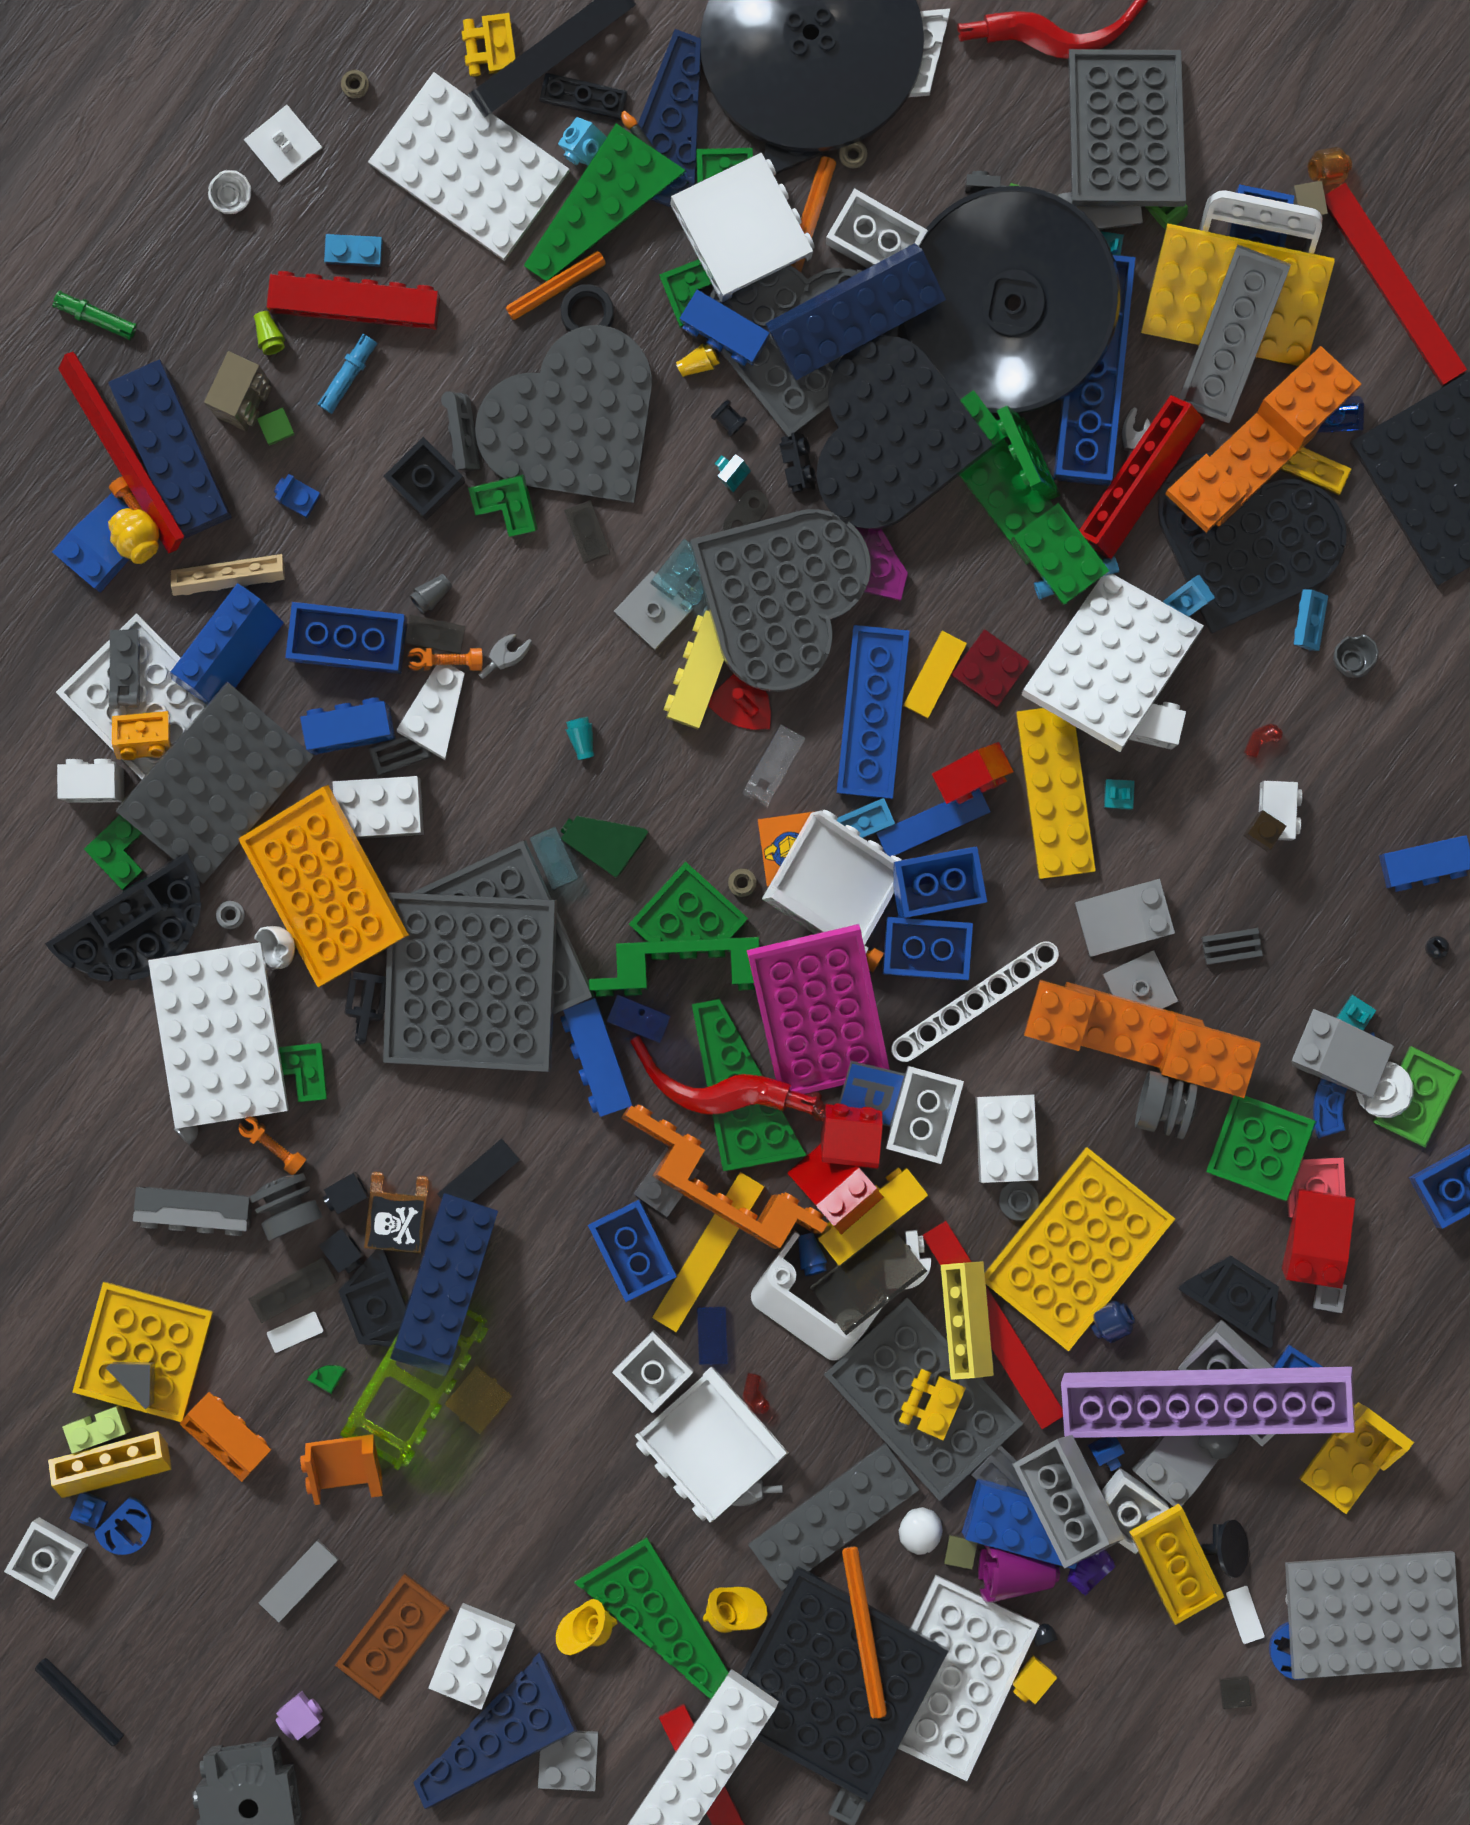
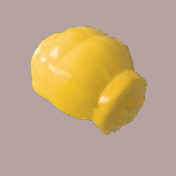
M131 508L121 509L108 521V527L111 532L110 542L117 549L120 556L131 559L134 564H143L157 553L159 547L157 543L159 528L145 511L141 509L133 510Z

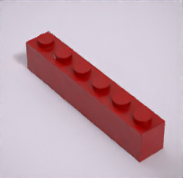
M278 271V275L270 274L266 306L270 313L437 330L440 295L432 286L417 285V289L406 288V284L399 282H390L389 286L378 285L377 281L363 279L361 283L350 282V279L346 277H334L333 280L322 279L321 275L317 274L295 277L294 273L288 271Z
M1170 395L1079 531L1095 552L1112 559L1205 420L1192 404Z

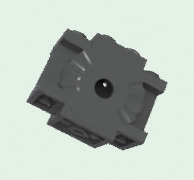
M279 1736L267 1738L266 1741L234 1746H212L203 1756V1761H200V1773L203 1779L192 1794L194 1808H199L200 1820H197V1825H300L303 1819L294 1763L283 1764ZM246 1799L254 1800L258 1808L250 1806Z

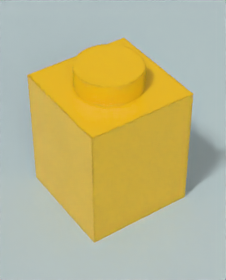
M1033 1655L1016 1675L1012 1683L1015 1687L1013 1692L1025 1703L1031 1700L1036 1704L1054 1683L1057 1676Z

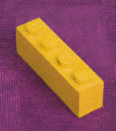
M898 1167L885 1177L888 1182L881 1188L875 1185L884 1198L842 1235L828 1222L823 1233L817 1237L838 1265H841L928 1196L907 1168L901 1171Z
M159 1431L48 1460L51 1486L61 1498L172 1470L168 1443Z

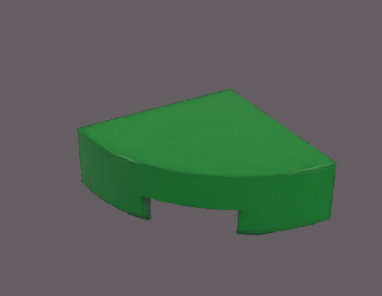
M326 1365L315 1370L307 1380L332 1394L347 1368L339 1365Z

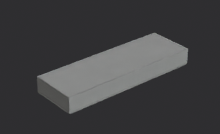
M318 1539L263 1597L259 1604L273 1618L280 1622L339 1558Z

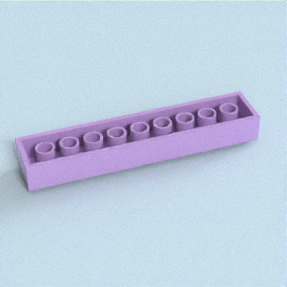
M1352 1367L1064 1373L1061 1381L1065 1437L1073 1435L1074 1438L1354 1433L1355 1430Z

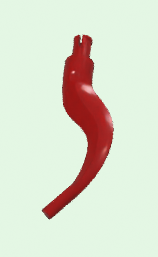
M1135 0L1119 20L1108 27L1087 34L1069 33L1044 16L1033 12L1013 11L984 15V21L959 23L957 25L958 33H960L958 37L960 42L985 37L987 42L1017 40L1046 55L1068 59L1069 49H1101L1114 41L1128 28L1149 0Z
M640 1036L630 1041L647 1074L655 1085L667 1097L688 1110L713 1115L759 1104L785 1111L786 1107H790L813 1115L815 1111L813 1106L817 1105V1097L792 1091V1084L764 1076L741 1074L706 1088L685 1086L667 1076L656 1066Z

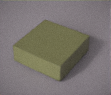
M949 1535L944 1564L973 1569L977 1543L968 1541L964 1537Z

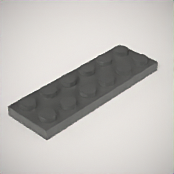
M1237 245L1179 399L1192 404L1202 414L1230 424L1289 272L1290 263Z
M884 1443L753 1539L748 1545L781 1591H783L798 1566L810 1571L917 1492L919 1488L888 1445Z

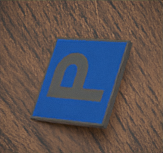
M851 1061L839 1103L845 1104L848 1107H872L876 1110H881L883 1125L891 1127L906 1074Z

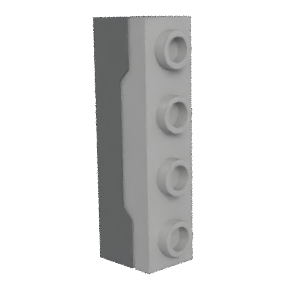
M140 1186L136 1187L133 1221L141 1222L140 1227L157 1228L158 1224H169L168 1230L186 1231V1226L197 1227V1232L214 1233L215 1228L225 1229V1235L242 1236V1231L250 1230L252 1202L250 1197L246 1195Z

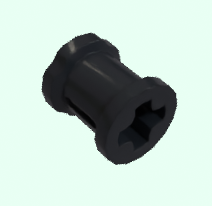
M726 400L715 410L711 418L713 420L717 419L728 431V435L732 437L743 427L748 419L745 416L741 417L730 406L731 402Z

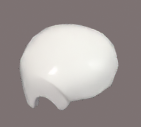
M226 170L220 172L214 177L208 187L210 202L215 209L223 214H236L242 211L251 199V185L247 178L237 171Z
M267 926L260 928L255 934L254 939L262 942L266 966L272 970L287 967L292 962L295 952L293 936L282 927Z
M922 1507L910 1510L903 1518L898 1531L900 1542L907 1551L922 1555L927 1552L930 1553L940 1542L943 1529L938 1515L934 1511Z

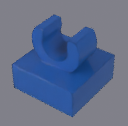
M1103 1437L1088 1445L1099 1466L1106 1463L1111 1471L1121 1467L1117 1457L1124 1454V1451L1116 1437Z
M87 1492L80 1493L70 1519L97 1529L108 1501Z

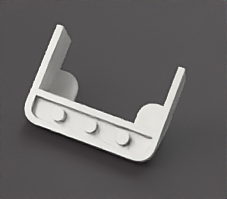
M1218 191L1207 199L1199 230L1208 232L1211 220L1216 219L1307 238L1303 252L1314 254L1321 233L1323 219L1321 213L1313 208L1231 191Z
M794 1230L751 1292L752 1303L761 1312L827 1359L840 1360L864 1334L888 1300V1297L881 1293L866 1316L857 1311H847L839 1317L836 1323H833L789 1291L796 1280V1271L789 1262L783 1259L800 1236Z

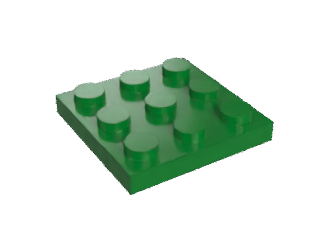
M1007 405L997 410L1000 417L997 420V424L1004 436L1007 435L1012 443L1008 448L1015 461L1019 460L1023 468L1019 472L1025 485H1030L1033 491L1037 490L1040 496L1044 495L1050 500L1060 496V492L1028 421Z
M1234 1095L1206 1172L1288 1202L1317 1121L1248 1096L1242 1098Z

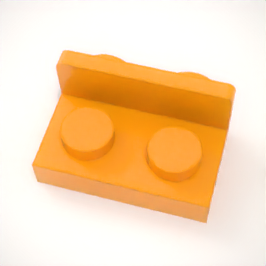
M168 711L112 716V747L117 759L160 758L172 746L170 741V715Z

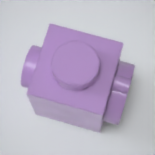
M301 1691L278 1710L276 1714L279 1717L276 1718V1722L283 1733L291 1738V1740L297 1739L298 1741L303 1736L308 1739L320 1729L318 1724L323 1719L321 1715L323 1711L313 1698L309 1700L304 1692Z

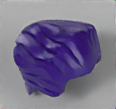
M1103 1550L1078 1562L1076 1569L1070 1568L1067 1582H1071L1076 1589L1086 1596L1097 1583L1116 1567L1109 1553Z

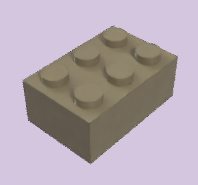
M228 351L204 403L216 418L247 432L249 426L253 427L259 417L260 412L257 409L261 400L266 401L270 394V380L260 365Z

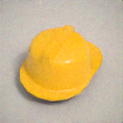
M715 1588L709 1595L703 1621L709 1622L715 1630L722 1633L735 1630H752L759 1628L765 1622L767 1606L763 1598L750 1588Z
M591 1599L568 1613L562 1619L556 1632L557 1647L565 1655H574L589 1646H600L610 1638L612 1628L617 1625V1620L604 1609L603 1604L599 1600Z

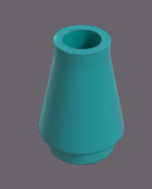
M583 717L567 721V729L565 730L578 760L593 757V724L589 723V718Z

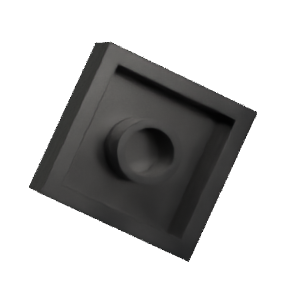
M424 437L383 476L386 482L425 521L466 482L463 475Z

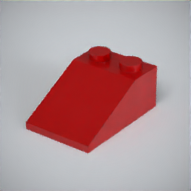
M821 1144L787 1173L841 1235L884 1198L858 1166L822 1162Z
M1298 1189L1282 1264V1271L1286 1280L1343 1288L1349 1259L1355 1198Z

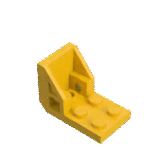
M1359 1402L1354 1406V1433H1332L1299 1478L1345 1514L1348 1513L1379 1469L1385 1471L1402 1457L1414 1443L1371 1409Z

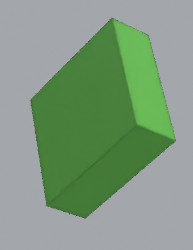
M284 408L257 418L269 446L295 435Z

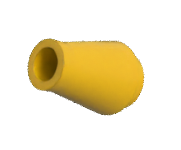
M701 344L683 359L677 361L676 364L682 377L690 374L715 369L714 366L720 364L714 348L708 344Z

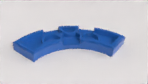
M1322 1078L1318 1082L1313 1103V1120L1317 1121L1314 1129L1317 1138L1345 1130L1343 1104L1347 1088Z

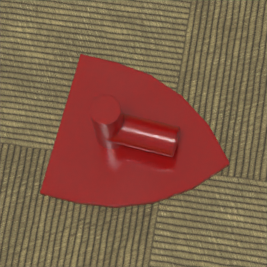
M733 674L711 695L708 707L724 721L737 727L751 730L770 729L771 710L766 691L746 684Z

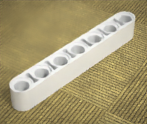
M1041 942L898 1037L891 1046L893 1057L898 1061L908 1062L1051 967L1059 957L1057 947L1051 942ZM1041 947H1048L1052 951V959L1048 963H1044L1038 958V950ZM1023 962L1028 966L1029 973L1026 978H1019L1015 975L1014 967L1017 963ZM1000 978L1005 982L1006 988L1002 994H996L991 990L993 979ZM971 994H977L982 999V1006L978 1010L968 1007L967 999ZM949 1009L955 1010L959 1015L958 1023L954 1026L947 1025L943 1019L944 1013ZM925 1025H930L935 1030V1037L930 1042L924 1041L920 1036V1030ZM907 1041L911 1044L912 1052L908 1057L898 1055L896 1047L899 1042Z

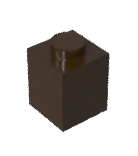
M1262 810L1258 812L1243 836L1267 852L1273 848L1287 826Z

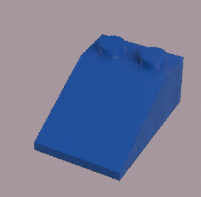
M112 493L80 521L52 551L53 554L100 593L130 560L120 556L117 549L110 542L111 532L108 527V521L119 510L129 508L122 500L115 498Z

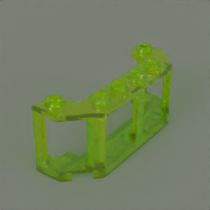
M469 1309L467 1310L466 1315L478 1321L479 1324L471 1336L465 1337L460 1334L457 1345L461 1347V1353L444 1382L437 1389L396 1365L395 1360L390 1359L396 1341L395 1338L352 1410L340 1436L343 1438L357 1436L355 1434L357 1429L363 1427L395 1446L401 1452L400 1457L396 1459L377 1448L378 1456L392 1463L397 1470L401 1468L402 1464L408 1466L416 1453L412 1450L414 1443L420 1445L428 1431L424 1428L429 1418L434 1420L443 1406L438 1403L444 1393L447 1395L451 1393L457 1382L453 1378L458 1368L464 1370L472 1357L468 1354V1351L475 1341L479 1344L482 1342L489 1330L484 1327L488 1320ZM388 1376L393 1377L430 1401L428 1409L408 1441H402L365 1418V1413Z

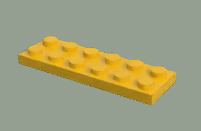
M1044 708L1017 711L1016 718L1039 879L1095 872L1076 726Z

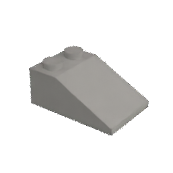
M1160 879L1075 902L1090 957L1175 934Z
M1313 1009L1293 1056L1292 1066L1373 1098L1394 1046L1338 1018Z
M1198 1435L1160 1436L1132 1467V1470L1172 1506L1179 1504L1182 1507L1219 1459L1212 1458L1209 1450L1200 1447Z

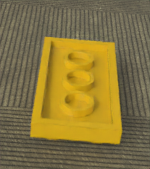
M1179 1504L1129 1531L1160 1598L1175 1625L1224 1598L1188 1518Z

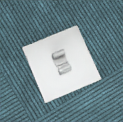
M288 105L284 106L244 139L279 183L322 149V146Z

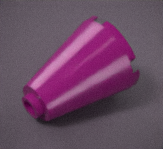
M984 1545L986 1549L981 1550L978 1578L979 1580H984L985 1588H980V1593L983 1601L986 1603L1051 1589L1055 1583L1059 1582L1060 1570L1058 1565Z

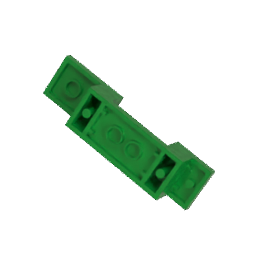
M973 390L963 397L961 401L995 447L959 476L1026 565L1031 563L1064 606L1107 574L1109 569L1061 505L1058 503L1054 506L1044 495L1040 496L1037 490L1033 491L1030 485H1025L1019 472L1023 468L1019 460L1015 461L1008 448L1009 445L1005 441L1007 435L1004 436L997 420Z
M759 937L616 943L617 978L589 979V991L596 992L597 997L614 996V991L624 990L625 996L642 995V990L648 989V955H651L652 961L669 960L670 954H680V959H697V953H708L709 958L726 957L725 952H731L732 985H738V991L755 990L747 950L759 947Z

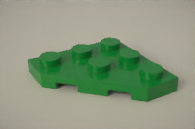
M685 861L634 917L629 925L648 942L728 939L739 930L748 918Z

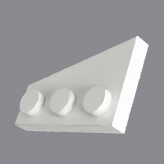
M950 9L920 11L924 32L923 58L917 81L909 97L930 95Z
M449 664L436 665L397 728L399 734L444 760L447 755L464 680V672Z

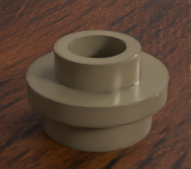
M351 70L342 77L341 88L346 96L354 99L361 98L369 89V81L363 72ZM353 81L360 82V87L357 89H352L350 85Z
M860 141L842 147L839 152L840 160L848 168H858L867 159V149ZM856 151L859 156L856 159H851L848 153Z
M737 869L729 877V889L736 896L746 897L755 890L756 878L747 869ZM739 878L747 879L748 885L745 888L737 886Z

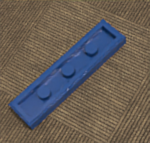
M980 789L972 792L974 798L958 805L957 801L949 804L943 802L877 832L876 835L885 854L890 857L891 855L896 856L990 813V809Z

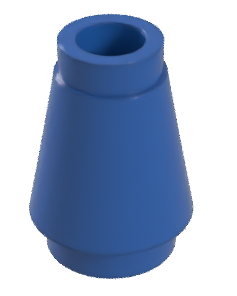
M814 1233L799 1236L800 1269L804 1270L805 1276H812L827 1271L825 1264L828 1262Z

